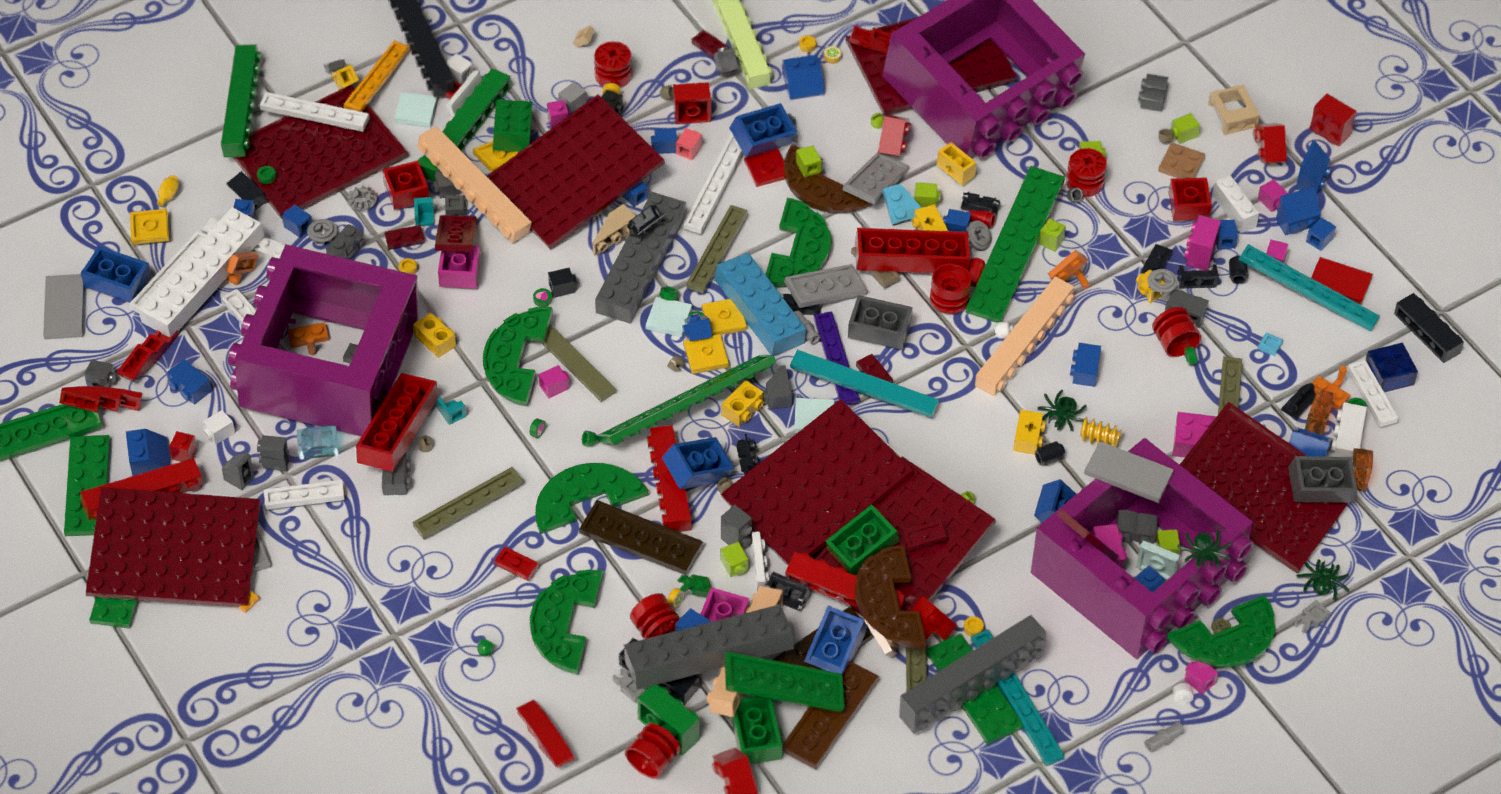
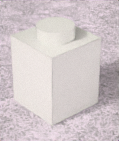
M457 53L446 61L453 80L461 84L473 72V63Z
M223 410L203 421V434L207 440L211 439L215 445L235 434L233 422Z

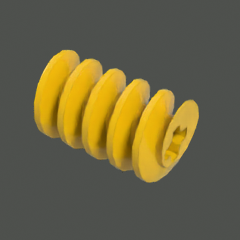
M1085 417L1080 436L1082 435V441H1086L1089 437V443L1092 444L1096 440L1097 445L1099 441H1104L1106 444L1118 447L1123 428L1118 432L1117 425H1115L1111 430L1110 423L1104 428L1102 421L1095 425V419L1088 423V417Z

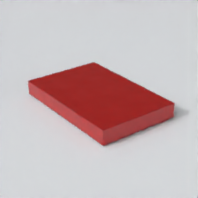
M1319 257L1311 278L1362 305L1373 274Z

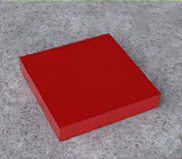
M778 148L744 157L745 165L756 187L785 180L784 160Z

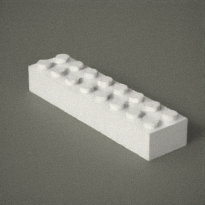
M231 207L138 308L141 322L156 331H160L161 334L167 337H172L230 275L227 272V268L232 255L251 252L264 237L262 224Z

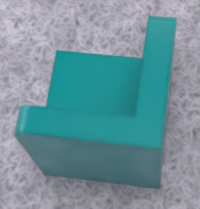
M433 197L414 198L416 226H434Z
M441 397L437 399L438 410L449 425L466 417L465 405L462 401L456 402L451 400L444 403Z

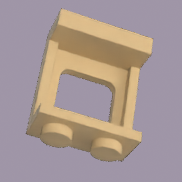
M1244 85L1210 92L1208 105L1209 107H1215L1222 120V132L1224 135L1253 129L1255 124L1259 123L1260 115ZM1242 99L1246 106L1245 108L1228 111L1224 103Z

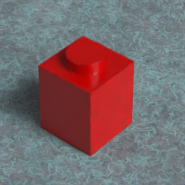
M176 431L169 445L172 460L182 462L194 457L197 451L195 435Z

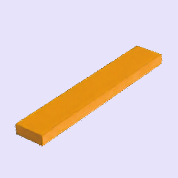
M394 40L344 103V109L362 112L408 54L410 47Z

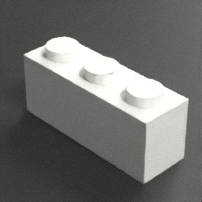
M1231 175L1215 181L1212 196L1229 219L1235 220L1238 231L1243 233L1256 228L1259 212Z
M1344 402L1342 410L1338 409L1336 420L1340 422L1339 425H1335L1333 435L1337 436V439L1332 441L1331 451H1334L1333 457H1352V463L1356 464L1367 407Z

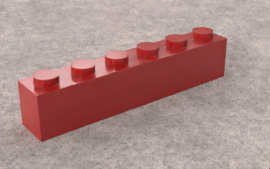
M673 425L650 428V436H647L648 448L652 447L650 461L655 463L653 477L658 479V483L655 484L657 495H661V499H658L659 508L664 510L662 524L678 532L691 531V516L686 490L679 489L662 459L671 446L676 444Z
M192 458L81 491V503L88 520H96L101 487L184 493L201 488L202 476L195 459Z
M794 552L785 571L786 577L808 585L813 591L858 608L854 593L857 574L852 575L841 567H832L824 560L817 561L812 559L806 553ZM895 589L899 610L902 611L906 603L905 595Z

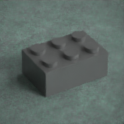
M858 295L848 323V338L903 350L912 322L913 307Z
M1295 456L1288 467L1294 502L1350 503L1358 492L1352 457Z

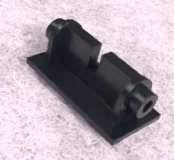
M968 191L963 193L960 209L992 211V213L997 215L1000 200L987 196L981 198L980 195Z
M650 205L641 212L644 219L638 214L628 221L627 227L633 231L629 236H642L647 232V228L661 222L660 219L665 216V213L659 214L658 206Z
M1312 383L1302 386L1281 410L1297 420L1318 397L1314 393L1315 386Z
M745 434L746 440H738L736 444L738 457L742 458L739 459L744 475L760 463L759 457L755 452L757 450L756 442L754 439L751 440L747 434Z

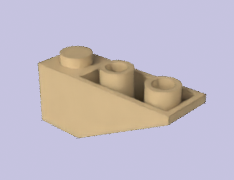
M624 204L608 214L593 241L594 256L606 251L607 248L615 243H619L630 234L631 230L628 229L627 224L636 215Z

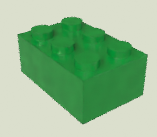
M496 99L493 131L494 151L520 152L530 145L532 102Z
M871 504L827 539L826 545L828 551L848 573L856 575L867 558L879 553L884 548L893 547L899 542V537L893 526Z
M658 685L650 686L637 698L638 720L644 725L647 723L657 724L670 732L678 741L680 746L679 753L682 756L699 741L698 715L694 711H689L685 708L679 699H674L669 695V692L664 687H659Z
M760 696L742 698L734 717H731L738 750L747 755L749 764L782 759V742L772 699Z

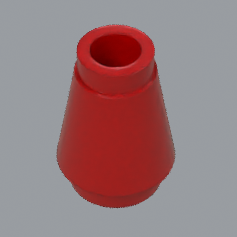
M969 210L971 212V222L981 221L988 228L994 226L996 215L992 211Z
M972 258L970 260L968 272L971 276L972 287H976L985 267V261L980 258Z

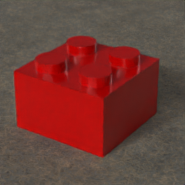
M709 82L673 84L675 125L711 122Z
M1326 93L1314 105L1309 129L1330 143L1340 147L1352 134L1357 111Z
M418 160L382 169L384 185L394 210L414 205V198L429 197L428 186Z
M1207 178L1170 179L1168 194L1173 221L1198 220L1199 215L1210 218L1212 204Z

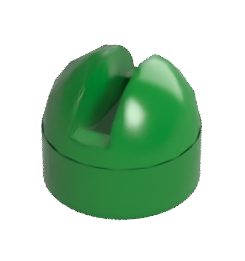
M585 430L582 434V445L594 446L598 441L596 433Z
M481 639L477 646L478 653L483 657H487L493 652L495 645L489 640Z

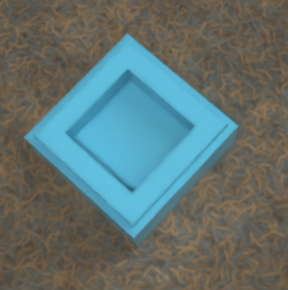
M1266 332L1258 345V350L1275 357L1283 344V339Z

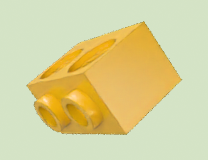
M429 313L413 324L414 336L437 358H440L456 347L454 331L451 328L448 329L439 317H435L432 313Z
M745 380L721 404V415L740 427L744 422L749 421L756 410L762 408L764 392Z

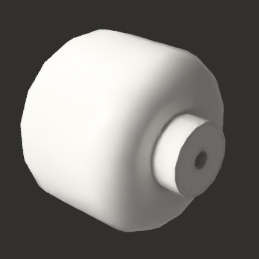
M1008 321L998 322L995 325V334L998 338H1006L1014 327Z
M1180 683L1173 688V699L1175 701L1186 704L1193 700V689L1189 684Z

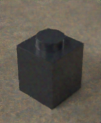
M570 267L548 272V284L553 298L575 293L577 279L576 275L571 273Z

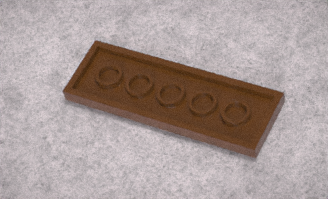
M851 661L842 675L844 709L842 712L809 706L782 744L783 753L815 770L879 680L878 675Z

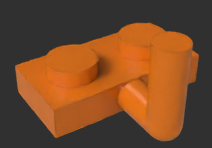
M1074 250L1048 273L1052 280L1054 277H1057L1063 281L1068 280L1074 274L1084 289L1090 287L1089 282L1080 270L1088 259L1077 250Z
M255 252L233 254L228 262L227 272L230 275L226 280L234 285H238L243 273L253 272L259 254Z
M325 322L287 329L291 348L307 345L310 355L316 353L315 343L329 341Z
M1340 366L1337 379L1333 383H1330L1321 376H1318L1312 382L1315 386L1314 393L1318 395L1317 398L1336 410H1341L1344 402L1347 403L1351 396L1339 388L1345 380L1347 367Z

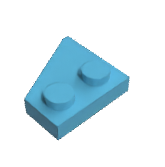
M902 184L882 188L891 224L914 218V210L921 208V206Z

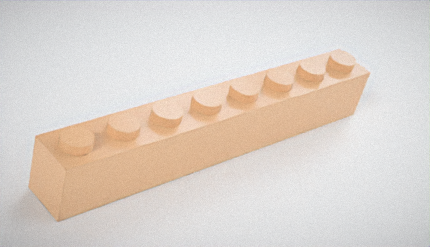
M437 126L419 135L417 145L419 151L425 154L431 163L454 183V186L466 196L468 201L478 208L480 213L490 220L493 226H496L502 232L505 238L514 243L529 234L532 222Z
M1057 277L1053 278L976 374L975 386L992 396H995L998 391L1004 389L1006 381L1015 375L1017 367L1024 364L1026 356L1034 351L1038 341L1041 342L1048 328L1051 329L1054 326L1056 318L1058 316L1061 317L1065 307L1073 302L1075 298L1073 285Z
M759 586L757 593H754L752 596L751 606L747 607L745 613L779 604L782 607L783 591ZM725 667L720 668L719 677H715L713 690L709 691L707 695V703H709L711 713L734 717L744 693L726 690Z

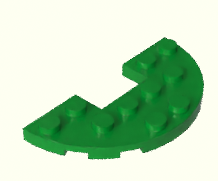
M787 197L779 230L796 232L790 256L771 253L765 275L774 287L786 286L784 282L785 277L819 271L826 263L831 249L830 230H828L826 221L819 212H814L809 208L808 204Z
M552 307L529 308L526 312L515 313L503 320L504 323L493 330L486 341L483 351V367L488 382L499 395L513 403L528 405L536 372L532 369L519 368L526 340L545 342L553 314Z
M585 463L572 466L552 477L541 490L535 508L537 529L541 535L576 522V516L571 506L605 494L610 505L618 507L649 496L648 490L634 474L615 465Z
M580 570L576 574L563 575L551 582L548 588L540 592L531 609L530 631L535 647L544 659L563 671L578 675L586 644V636L568 634L575 605L595 608L603 570Z
M1262 595L1232 608L1231 613L1240 623L1236 626L1212 635L1200 620L1169 632L1167 639L1182 653L1204 664L1218 667L1245 665L1261 657L1269 648L1276 628L1273 618L1274 611L1266 596Z

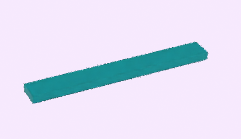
M1249 244L1239 257L1240 261L1370 332L1380 315Z
M800 350L796 351L790 363V368L930 418H932L939 404V399Z
M988 629L971 636L970 641L976 649L994 637ZM1015 672L1011 673L1007 679L998 681L996 683L1022 722L1025 733L1044 765L1047 767L1064 760L1065 755Z

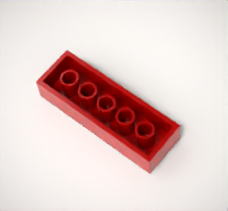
M857 228L855 238L856 270L933 273L937 267L944 264H957L966 268L967 271L969 269L970 250L968 232Z
M405 373L400 374L356 444L357 463L394 472L438 399L437 381Z

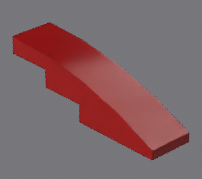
M854 25L849 42L887 53L891 34L895 30L887 33L873 27L869 31Z
M158 330L154 335L150 333L142 345L137 344L119 368L117 374L128 380L135 381L165 353L179 336L178 330L172 337H167Z
M100 386L63 387L59 403L93 412H98L99 407L117 412L119 407L139 411L143 393Z
M535 700L516 708L517 714L526 723L530 734L536 739L538 747L556 768L575 759L560 733Z

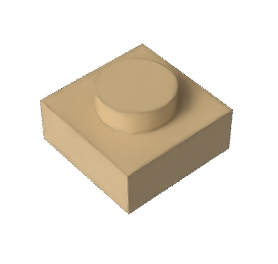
M589 25L579 30L573 44L577 48L584 44H589L595 29Z

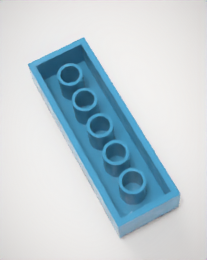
M749 253L716 265L715 281L744 316L746 323L770 355L775 356L804 344L805 326Z

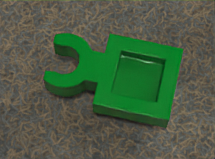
M692 574L688 577L687 575H681L677 580L683 583L680 588L681 591L687 592L691 590L692 595L707 597L711 589L709 578Z

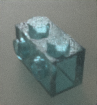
M336 426L297 429L300 460L339 456Z

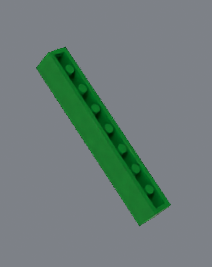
M257 44L235 45L221 139L224 157H246V150L250 147L248 136H251L250 124H253L252 111H255L254 99L257 97L255 87H258L257 74H260L259 62L262 61L261 51H258Z
M492 68L488 74L483 76L481 83L475 86L473 93L465 99L463 106L455 112L452 120L447 122L442 132L461 151H463L494 111L496 99L502 100L511 89L510 75ZM424 154L423 157L418 159L424 178L435 182V173L438 168Z

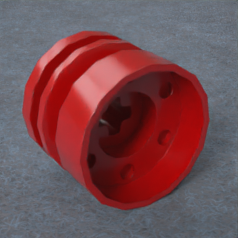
M611 41L599 45L595 50V79L600 86L603 87L605 84L614 83L622 88L631 81L632 55L627 45Z
M1081 148L1074 151L1070 155L1066 177L1068 189L1080 188L1083 192V197H1092L1099 194L1103 189L1107 167L1105 156L1091 148Z
M944 264L933 271L930 302L936 310L946 314H955L967 307L971 276L966 268L957 264Z
M1173 307L1162 312L1152 324L1154 333L1164 351L1170 357L1185 355L1184 349L1186 347L1193 346L1195 349L1201 341L1202 335L1193 323L1186 308Z
M660 593L645 597L634 606L630 613V620L637 630L640 631L644 639L675 632V624L681 619L677 612L672 609V605L664 594Z
M647 723L637 735V739H634L626 748L625 757L639 773L646 777L657 779L668 767V763L680 752V746L674 736L666 729L654 723Z

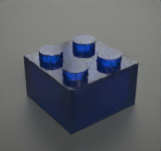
M1403 342L1367 352L1365 360L1384 393L1415 384L1418 370Z

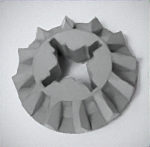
M362 185L361 188L355 187L353 191H349L347 200L353 209L367 210L376 204L377 196L376 192L370 187L365 188ZM359 195H362L363 197H365V201H364V199L359 198Z
M319 219L309 225L307 233L309 239L314 240L315 244L318 242L324 244V242H331L332 238H336L337 227L334 222L328 219ZM321 228H323V230H324V234H323V235L320 234V232H321V230H322Z
M981 221L970 223L966 229L970 240L969 244H973V249H986L991 242V234L988 227Z
M1157 269L1149 274L1147 282L1148 287L1152 288L1153 292L1157 291L1160 294L1167 293L1169 295L1171 291H1175L1178 279L1169 270ZM1162 278H1164V285L1160 284Z

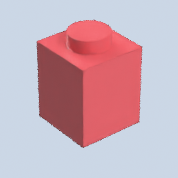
M685 128L676 142V155L693 160L702 147V134Z

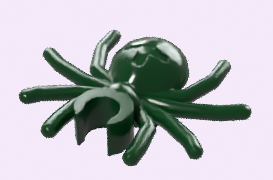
M1062 389L1057 393L1054 404L1045 393L1044 397L1051 407L1039 406L1037 408L1038 410H1050L1043 416L1042 420H1045L1048 416V423L1051 420H1057L1054 427H1057V430H1060L1067 421L1071 431H1073V425L1069 419L1079 422L1084 421V419L1073 416L1081 413L1087 405H1083L1081 409L1075 411L1077 407L1075 399L1066 396L1059 399V396L1063 393Z
M1216 531L1217 538L1215 544L1212 536L1206 532L1197 534L1193 544L1189 533L1186 532V540L1193 549L1177 545V548L1193 552V554L1185 558L1184 562H1188V560L1197 556L1196 567L1198 569L1200 568V563L1204 567L1205 560H1209L1212 566L1214 559L1216 566L1220 567L1217 555L1230 560L1229 556L1217 552L1232 545L1229 542L1216 548L1220 541L1219 531Z
M1318 559L1316 570L1305 562V566L1312 573L1296 575L1297 578L1311 577L1304 585V592L1307 591L1308 585L1312 581V587L1319 595L1329 593L1333 586V600L1337 598L1336 584L1349 592L1348 587L1337 581V579H1344L1349 576V574L1336 576L1340 565L1336 566L1333 573V563L1331 568H1326L1324 566L1325 561H1323L1319 569L1321 561Z

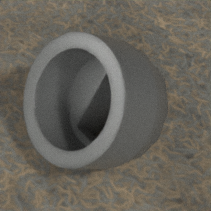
M1071 188L1067 192V199L1071 202H1080L1083 198V192L1080 188Z

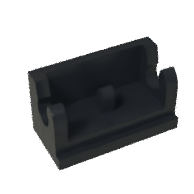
M242 171L226 183L241 199L254 200V203H256L255 210L267 203L264 192Z
M1212 264L1213 269L1193 271H1184L1183 265H1179L1177 271L1179 289L1217 288L1219 277L1217 265Z
M772 572L766 585L767 588L782 590L783 605L802 612L810 595L808 585L776 572Z

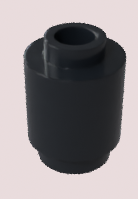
M1234 256L1229 260V277L1235 284L1244 283L1248 277V264L1240 261V256Z
M1057 441L1041 446L1035 451V457L1039 465H1048L1062 460L1065 454L1064 446Z

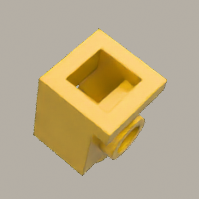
M351 64L331 73L339 90L359 81Z
M1148 270L1146 273H1141L1136 278V282L1138 283L1137 289L1141 294L1148 297V303L1151 304L1164 295V293L1153 292V289L1148 287V276L1152 272ZM1161 280L1160 284L1164 285V281Z

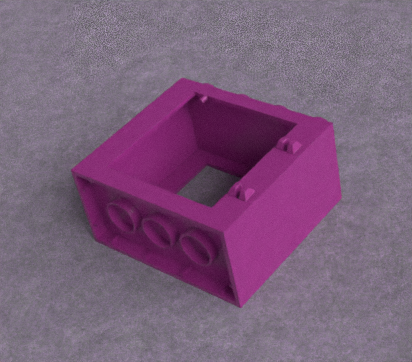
M946 0L891 34L882 76L946 144L952 142L972 159L976 156L984 159L994 151L998 142L1003 139L1007 142H1012L1022 133L1024 126L1030 122L1034 125H1039L1049 116L1051 109L1058 105L1062 109L1066 108L1077 97V93L1074 91L1075 86L1084 74L1081 67L1085 53L1033 0ZM991 39L1027 78L985 103L949 63Z
M286 244L280 258L272 257L269 261L266 274L269 280L267 287L259 285L256 290L254 307L257 310L255 314H246L243 319L241 336L244 339L242 343H233L230 348L228 365L235 367L231 376L230 388L238 392L239 407L362 436L393 387L414 336L413 324L418 321L417 275ZM295 313L364 330L350 365L347 366L277 349L288 323H296V319L291 318L292 314Z
M1145 437L1128 452L1174 469L1173 475L1159 503L1094 479L1037 527L1030 572L1136 660L1148 650L1153 654L1159 652L1168 641L1167 633L1175 626L1179 629L1189 625L1196 614L1194 609L1201 603L1207 607L1211 606L1222 592L1221 586L1227 580L1233 584L1237 583L1248 569V564L1244 562V559L1254 545V542L1249 539L1253 524L1250 519ZM1061 509L1064 510L1090 532H1092L1094 526L1114 525L1119 510L1152 514L1158 517L1157 527L1161 530H1177L1180 545L1191 549L1193 548L1186 540V532L1189 533L1193 544L1196 535L1202 532L1210 534L1215 544L1217 538L1216 531H1219L1220 541L1216 548L1229 542L1232 545L1217 552L1229 556L1230 560L1217 555L1220 567L1216 566L1214 559L1212 566L1209 560H1205L1204 567L1200 563V568L1198 569L1196 567L1197 556H1195L1152 593L1099 549L1086 541L1060 519L1057 514Z

